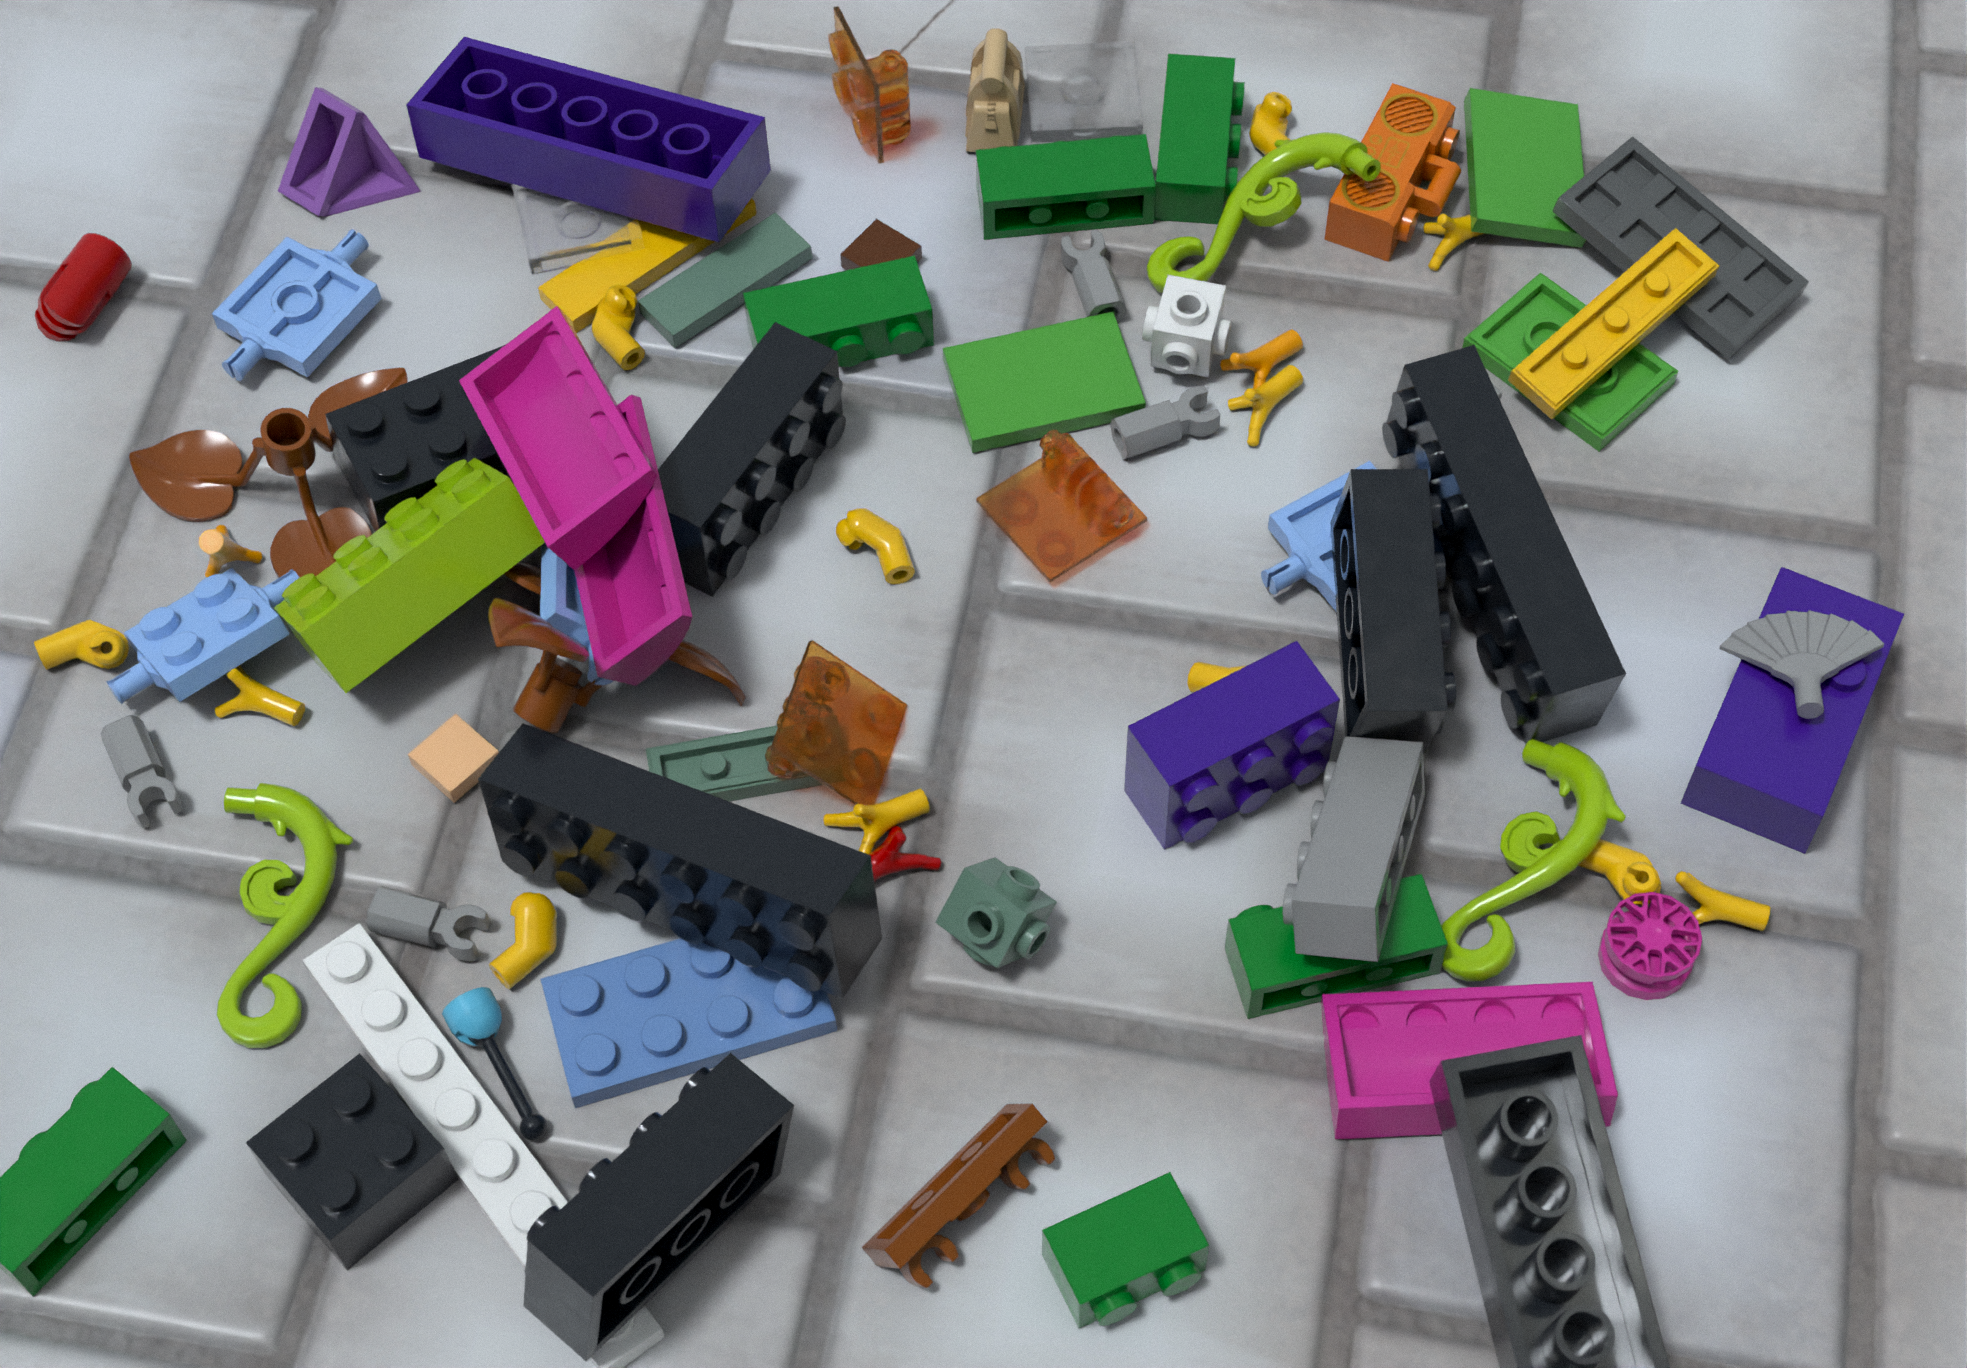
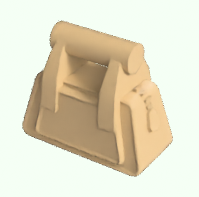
M990 29L986 33L985 39L973 51L970 71L971 81L966 105V152L976 153V150L1018 145L1025 88L1021 53L1008 40V34L1002 29Z

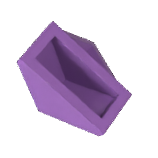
M315 87L278 192L317 216L324 217L421 192L364 112L324 88Z

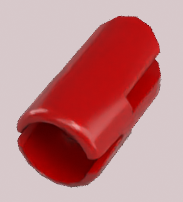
M86 233L81 237L44 286L38 298L35 319L38 329L45 337L55 341L72 340L77 334L85 332L96 321L131 270L132 262L124 249L115 241L97 233Z

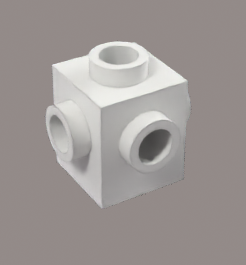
M1173 275L1167 276L1159 307L1149 305L1143 327L1142 340L1152 342L1150 366L1167 369L1176 374H1194L1209 377L1214 354L1225 356L1230 336L1231 321L1223 319L1226 285Z

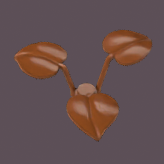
M389 368L367 372L339 382L322 392L314 400L308 417L301 411L293 408H280L272 411L262 421L260 428L261 438L253 439V451L243 468L240 450L229 437L212 430H192L174 435L152 447L131 452L129 459L133 472L145 494L163 511L185 521L202 522L219 518L230 511L234 503L233 486H245L262 457L266 456L268 465L275 472L286 476H294L307 520L289 522L277 532L270 547L273 569L278 578L288 573L291 569L299 577L309 573L317 576L336 562L333 556L346 542L360 535H365L366 538L372 535L366 521L351 508L337 507L326 511L320 516L317 514L306 470L312 466L316 457L314 443L326 452L333 451L325 414L408 382L407 373L404 368Z
M521 560L504 573L512 581L541 595L540 568ZM495 598L489 607L488 616L496 647L527 646L543 650L540 663H537L513 707V711L522 719L538 728L558 733L573 704L576 703L586 707L592 695L603 685H596L594 680L593 682L589 681L582 687L578 682L583 673L572 664L558 658L557 655L584 663L589 657L588 651L577 640L552 627L550 623L533 612L512 602ZM683 640L668 659L722 683L728 687L740 706H742L746 699L745 694L725 665L706 650Z

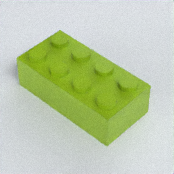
M476 458L469 462L460 460L451 464L436 477L435 482L437 486L419 500L411 497L397 504L386 514L384 519L387 523L368 538L365 535H360L349 540L335 552L333 558L336 562L317 576L309 573L298 578L282 593L284 600L273 609L315 663L345 693L349 692L545 543L519 492L508 476Z

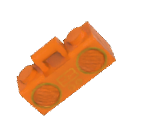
M1392 83L1361 141L1367 147L1368 154L1380 162V173L1372 181H1365L1356 174L1343 175L1329 202L1324 240L1389 262L1399 241L1405 243L1410 241L1419 213L1430 217L1440 215L1461 174L1459 165L1450 161L1460 135V130L1452 128L1456 109L1449 101ZM1422 180L1430 182L1427 190L1419 188Z

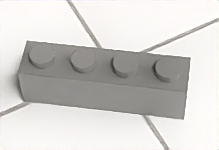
M1345 736L1337 762H1327L1323 785L1325 799L1324 801L1316 800L1313 804L1310 823L1311 842L1302 841L1297 857L1298 882L1297 884L1288 883L1286 886L1283 900V921L1286 925H1294L1296 954L1378 962L1425 796L1423 742Z

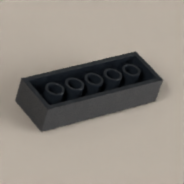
M1475 345L1405 364L1397 390L1392 394V405L1387 421L1382 426L1384 443L1392 458L1399 457L1404 469H1428L1430 493L1439 494L1441 518L1438 531H1433L1434 551L1444 553L1446 566L1453 579L1452 594L1456 608L1462 617L1470 618L1478 636L1476 648L1479 660L1488 673L1494 672L1502 690L1501 707L1507 723L1511 728L1519 729L1525 744L1531 739L1545 742L1597 726L1626 672Z
M522 723L478 778L502 862L514 872L523 876H531L533 874L558 884L567 893L577 898H593L615 907L629 919L635 921H643L645 919L670 929L678 937L689 943L700 944L702 942L730 953L737 961L746 966H762L787 976L803 989L809 991L822 990L843 999L882 940L871 855Z
M1581 1035L1442 1060L1432 1075L1429 1084L1499 1367L1670 1368Z

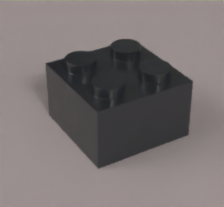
M360 1053L246 1142L265 1175L346 1270L350 1269L459 1180L444 1147Z

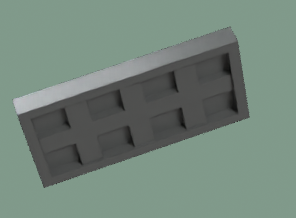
M1633 136L1557 199L1552 211L1624 272L1672 230L1678 229L1715 261L1719 268L1715 277L1673 314L1728 360L1799 298L1809 283L1806 278Z

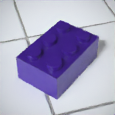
M1295 641L1129 725L1127 729L1124 791L1164 850L1183 840L1186 843L1195 842L1210 833L1217 822L1237 812L1241 814L1251 813L1262 807L1271 798L1273 793L1292 783L1296 785L1307 784L1322 774L1330 759L1340 698L1300 644Z

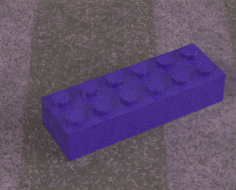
M468 37L461 39L406 104L419 158L715 242L722 240L771 171L765 117Z

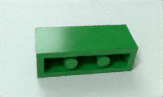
M1168 54L1155 184L1154 220L1204 224L1219 223L1224 201L1227 202L1229 195L1237 185L1238 175L1237 167H1227V158L1239 159L1241 124H1230L1231 116H1242L1245 82L1234 81L1235 58Z
M1146 134L1056 141L1053 143L1011 147L1001 146L976 150V186L984 240L1154 224L1156 185Z
M915 255L743 293L747 327L753 349L775 322L837 351L838 367H851L863 361L894 354H909L921 348L934 346L933 310Z
M1418 874L1401 878L1378 962L1296 954L1294 925L1284 924L1283 906L1273 908L1270 905H1257L1245 909L1235 918L1228 919L1224 949L1246 1017L1251 1019L1321 1002L1322 994L1360 993L1440 974L1448 943L1423 875Z
M111 1067L99 1080L85 1085L74 1097L70 1109L47 1131L32 1137L21 1150L18 1160L0 1177V1269L32 1297L187 1142L171 1115L114 1067Z

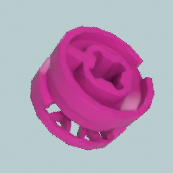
M1638 893L1620 901L1610 914L1607 927L1603 931L1600 940L1598 958L1602 972L1614 987L1628 996L1643 1000L1662 999L1679 991L1689 978L1693 963L1700 953L1702 934L1698 920L1687 906L1672 896L1660 893ZM1643 900L1642 907H1638L1633 903L1634 901ZM1626 907L1628 911L1624 913L1621 908Z

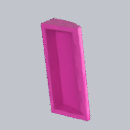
M556 306L461 378L459 382L547 547L572 569L576 570L608 543L627 523L649 493L658 475L565 313Z
M631 394L618 404V407L658 476L649 493L627 523L596 554L574 571L597 677L637 686L655 672L675 652L688 632L693 617L641 397Z
M1593 982L1322 994L1321 1009L1324 1049L1335 1139L1442 1134L1429 1084L1432 1075L1442 1060L1578 1035L1582 1037L1605 1126L1611 1125L1618 1093Z

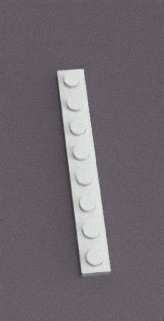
M358 923L302 961L311 977L400 1099L444 1147L457 1177L525 1269L527 1256L526 1237L529 1229L548 1208L556 1205L561 1209L568 1202L361 924ZM644 1305L590 1360L596 1368H624L665 1338L663 1330Z

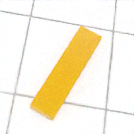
M752 198L726 234L757 215L755 201ZM640 221L539 286L540 299L551 310L558 306L565 313L575 333L593 322L598 304L602 298H606V293L610 287L623 285L637 294L715 241Z
M1675 228L1511 371L1508 381L1552 420L1715 277L1719 265Z

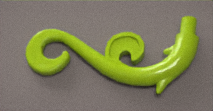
M1323 132L1308 134L1292 140H1277L1275 142L1277 148L1256 162L1239 180L1229 195L1204 260L1188 270L1180 272L1174 270L1176 265L1184 258L1195 255L1203 256L1205 254V247L1200 239L1190 236L1168 240L1157 247L1149 258L1146 270L1151 285L1158 292L1163 293L1168 275L1207 282L1224 259L1244 218L1259 227H1271L1293 216L1301 206V192L1293 180L1283 176L1306 167H1314L1316 170L1334 167L1344 174H1356L1365 181H1372L1380 173V162L1368 154L1365 144L1340 133ZM1270 186L1272 191L1266 196H1262L1265 190Z
M1531 739L1526 743L1522 753L1523 762L1546 770V775L1549 779L1558 781L1559 795L1566 798L1570 791L1573 792L1577 802L1574 821L1562 840H1560L1555 822L1549 815L1540 812L1520 814L1507 824L1501 834L1500 850L1509 867L1518 872V874L1474 898L1441 924L1448 943L1442 968L1452 977L1467 982L1485 981L1499 975L1506 969L1515 954V938L1506 920L1497 914L1489 915L1486 921L1492 929V937L1487 944L1473 950L1462 948L1459 945L1461 936L1467 926L1488 914L1557 883L1572 872L1594 850L1605 832L1609 818L1621 823L1625 820L1626 815L1617 805L1601 767L1589 755L1573 746L1562 742L1552 746L1535 739ZM1543 844H1554L1550 848L1544 850L1538 849L1539 846Z
M260 783L257 789L228 787L224 796L225 812L255 815L258 822H271L276 834L280 837L285 836L287 828L299 838L303 847L305 868L302 881L294 892L288 896H279L278 890L285 886L295 885L297 879L289 866L280 860L264 859L250 866L241 879L239 893L245 911L256 921L274 926L241 962L227 981L218 1000L217 1017L222 1030L236 1044L250 1049L268 1048L283 1042L294 1032L301 1019L302 1003L295 988L285 978L277 974L270 973L262 978V985L271 990L275 996L274 1005L267 1014L261 1017L243 1015L240 1008L242 993L256 976L310 926L324 905L334 881L337 864L336 845H351L353 842V837L340 830L309 797L291 788Z

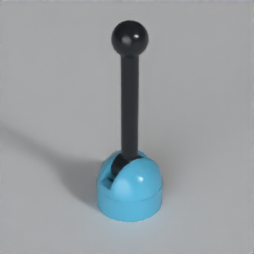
M480 987L461 994L452 1000L442 1012V1016L451 1033L461 1043L472 1047L483 1046L522 1119L520 1123L521 1134L531 1141L541 1139L547 1132V1121L542 1115L533 1112L494 1039L502 1022V1013L492 990L488 987Z

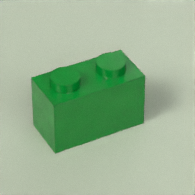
M1171 1172L1042 1230V1256L1079 1329L1095 1321L1100 1326L1114 1324L1133 1313L1137 1308L1136 1302L1162 1291L1164 1296L1179 1294L1196 1284L1201 1278V1272L1205 1271L1210 1245Z

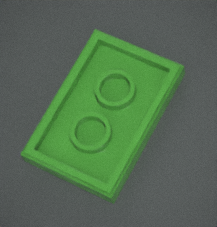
M1469 88L1464 99L1471 231L1582 248L1586 239L1552 212L1557 199L1584 177L1578 104Z
M1540 272L1464 338L1462 348L1475 345L1484 367L1528 399L1508 381L1511 371L1586 305ZM1638 343L1554 419L1600 452L1675 384L1678 370Z
M1114 312L943 348V362L972 453L1111 423V420L1146 408V402Z

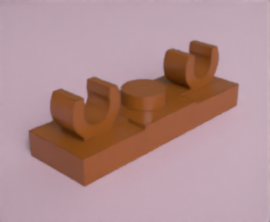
M1032 1103L1006 1104L861 1248L877 1266L900 1269L903 1277L910 1284L928 1288L933 1281L921 1267L922 1254L927 1249L932 1248L942 1261L954 1262L959 1257L952 1241L945 1236L936 1235V1233L948 1221L953 1222L955 1219L963 1221L977 1212L990 1196L986 1188L998 1176L1008 1187L1025 1190L1030 1183L1020 1172L1018 1166L1019 1158L1025 1151L1029 1152L1039 1165H1050L1055 1160L1051 1147L1045 1141L1039 1138H1032L1047 1123V1120Z

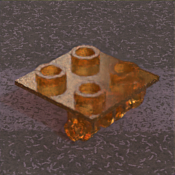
M839 6L833 7L835 32L828 34L830 50L838 66V72L832 73L833 88L841 106L849 104L852 110V125L861 145L869 143L880 164L884 162L883 146L887 144H900L911 132L908 63L898 51L891 49L883 51L877 57L866 60Z
M1058 430L1049 431L1041 439L1039 446L1043 450L1042 458L976 498V502L1049 582L1054 581L1147 521L1145 514L1114 483L1107 473L1098 466L1094 459L1083 450L1069 433L1061 434Z
M808 641L801 664L795 669V681L790 695L785 698L782 705L783 713L777 719L778 728L774 740L765 753V758L769 762L767 770L772 775L784 779L792 777L793 771L802 770L854 805H875L908 705L815 641Z

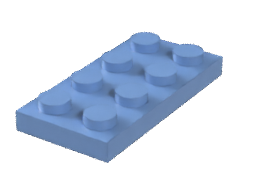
M681 938L540 979L575 1108L694 1074L703 1067L708 1069L714 1068L729 1053H732L741 1060L837 1031L836 1019L827 992L803 989L787 976L762 966H746L737 961L730 953L702 942L700 944H692Z

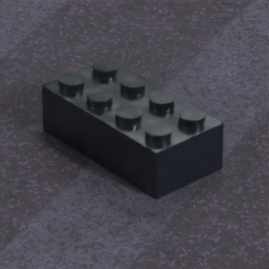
M775 322L658 469L684 583L713 597L726 579L731 580L735 578L742 569L747 557V551L760 534L767 535L775 526L780 515L781 506L793 491L799 492L807 484L812 474L814 463L826 448L832 449L839 442L846 426V418L843 416L841 392L843 383L839 377L837 351Z
M503 346L325 414L335 459L375 532L387 523L384 518L393 507L411 497L419 500L437 486L435 482L436 477L444 469L457 461L466 460L469 462L476 458L508 476L512 481L459 382L461 378Z
M1351 469L1330 522L1345 736L1423 742V755L1434 735L1441 733L1443 719L1447 712L1454 710L1456 702L1455 677L1453 672L1444 671L1443 651L1449 649L1451 639L1450 616L1447 611H1439L1438 590H1443L1445 585L1446 563L1444 553L1434 551L1433 531H1438L1440 526L1441 504L1439 494L1430 493L1428 469Z
M729 1053L712 1070H709L707 1067L699 1069L682 1088L679 1094V1101L663 1115L654 1112L643 1120L634 1131L628 1148L613 1161L608 1158L599 1161L583 1178L579 1186V1193L561 1209L556 1205L548 1208L533 1223L526 1237L527 1256L524 1270L523 1306L587 1362L781 1173L794 1104L732 1053Z

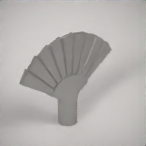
M1809 610L1808 612L1787 611L1780 614H1768L1764 618L1747 622V625L1732 632L1731 636L1720 645L1719 649L1771 672L1772 676L1791 684L1794 688L1797 714L1802 718L1812 719L1819 717L1824 712L1821 683L1838 674L1841 669L1884 647V643L1871 630L1867 631L1852 620L1849 622L1834 614L1826 615Z

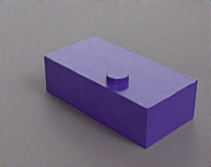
M1781 567L1759 619L1764 618L1768 614H1780L1787 611L1808 612L1811 610L1826 615L1834 614L1849 622L1851 620L1867 631L1871 630L1884 643V647L1841 669L1838 674L1822 682L1821 692L1824 712L1819 717L1812 719L1802 718L1797 714L1794 688L1791 684L1772 676L1771 672L1741 659L1680 804L1805 854L1825 814L1904 613Z

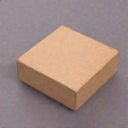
M454 714L408 754L411 765L455 803L479 782L478 778L499 751L457 714Z

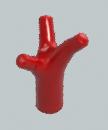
M899 826L892 827L885 841L868 854L871 855L874 882L886 875L910 869L923 868L937 871L941 867V859L924 854L901 853L899 850L907 840V837Z

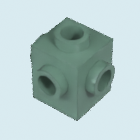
M994 857L963 869L935 923L961 941L963 949L971 958L982 964L1000 968L1021 958L1030 959L1041 949L1051 930V927L1046 922L1057 901L1039 889L1040 883L1033 875L1021 868L1007 866Z

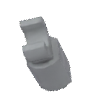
M1098 229L1091 230V248L1088 250L1074 248L1069 235L1063 236L1061 241V260L1063 265L1073 272V281L1086 316L1114 312L1116 321L1119 324L1125 317L1127 310L1109 261L1104 258L1105 239L1103 234Z
M1195 386L1187 389L1181 394L1179 401L1171 403L1170 400L1112 419L1111 433L1113 441L1123 460L1180 441L1182 435L1185 434L1208 436L1215 433L1220 427L1221 414L1219 410L1216 409L1203 414L1193 411L1207 406L1208 391L1206 387Z
M128 715L105 725L101 732L102 741L123 789L128 792L127 805L137 824L143 829L151 826L145 811L149 803L157 799L166 800L174 814L182 812V801L173 783L165 778V769L144 722L137 716Z
M383 886L377 888L367 911V926L371 932L432 948L436 947L437 944L446 945L452 956L463 961H475L479 953L475 942L460 938V933L469 927L489 930L491 926L488 913L479 906L471 904L460 905L451 910L447 909V905L444 902Z

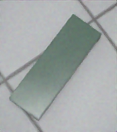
M775 212L638 300L640 314L676 348L744 304L743 293L768 288L812 259L811 245Z
M835 715L646 748L650 772L729 802L847 781L846 767Z

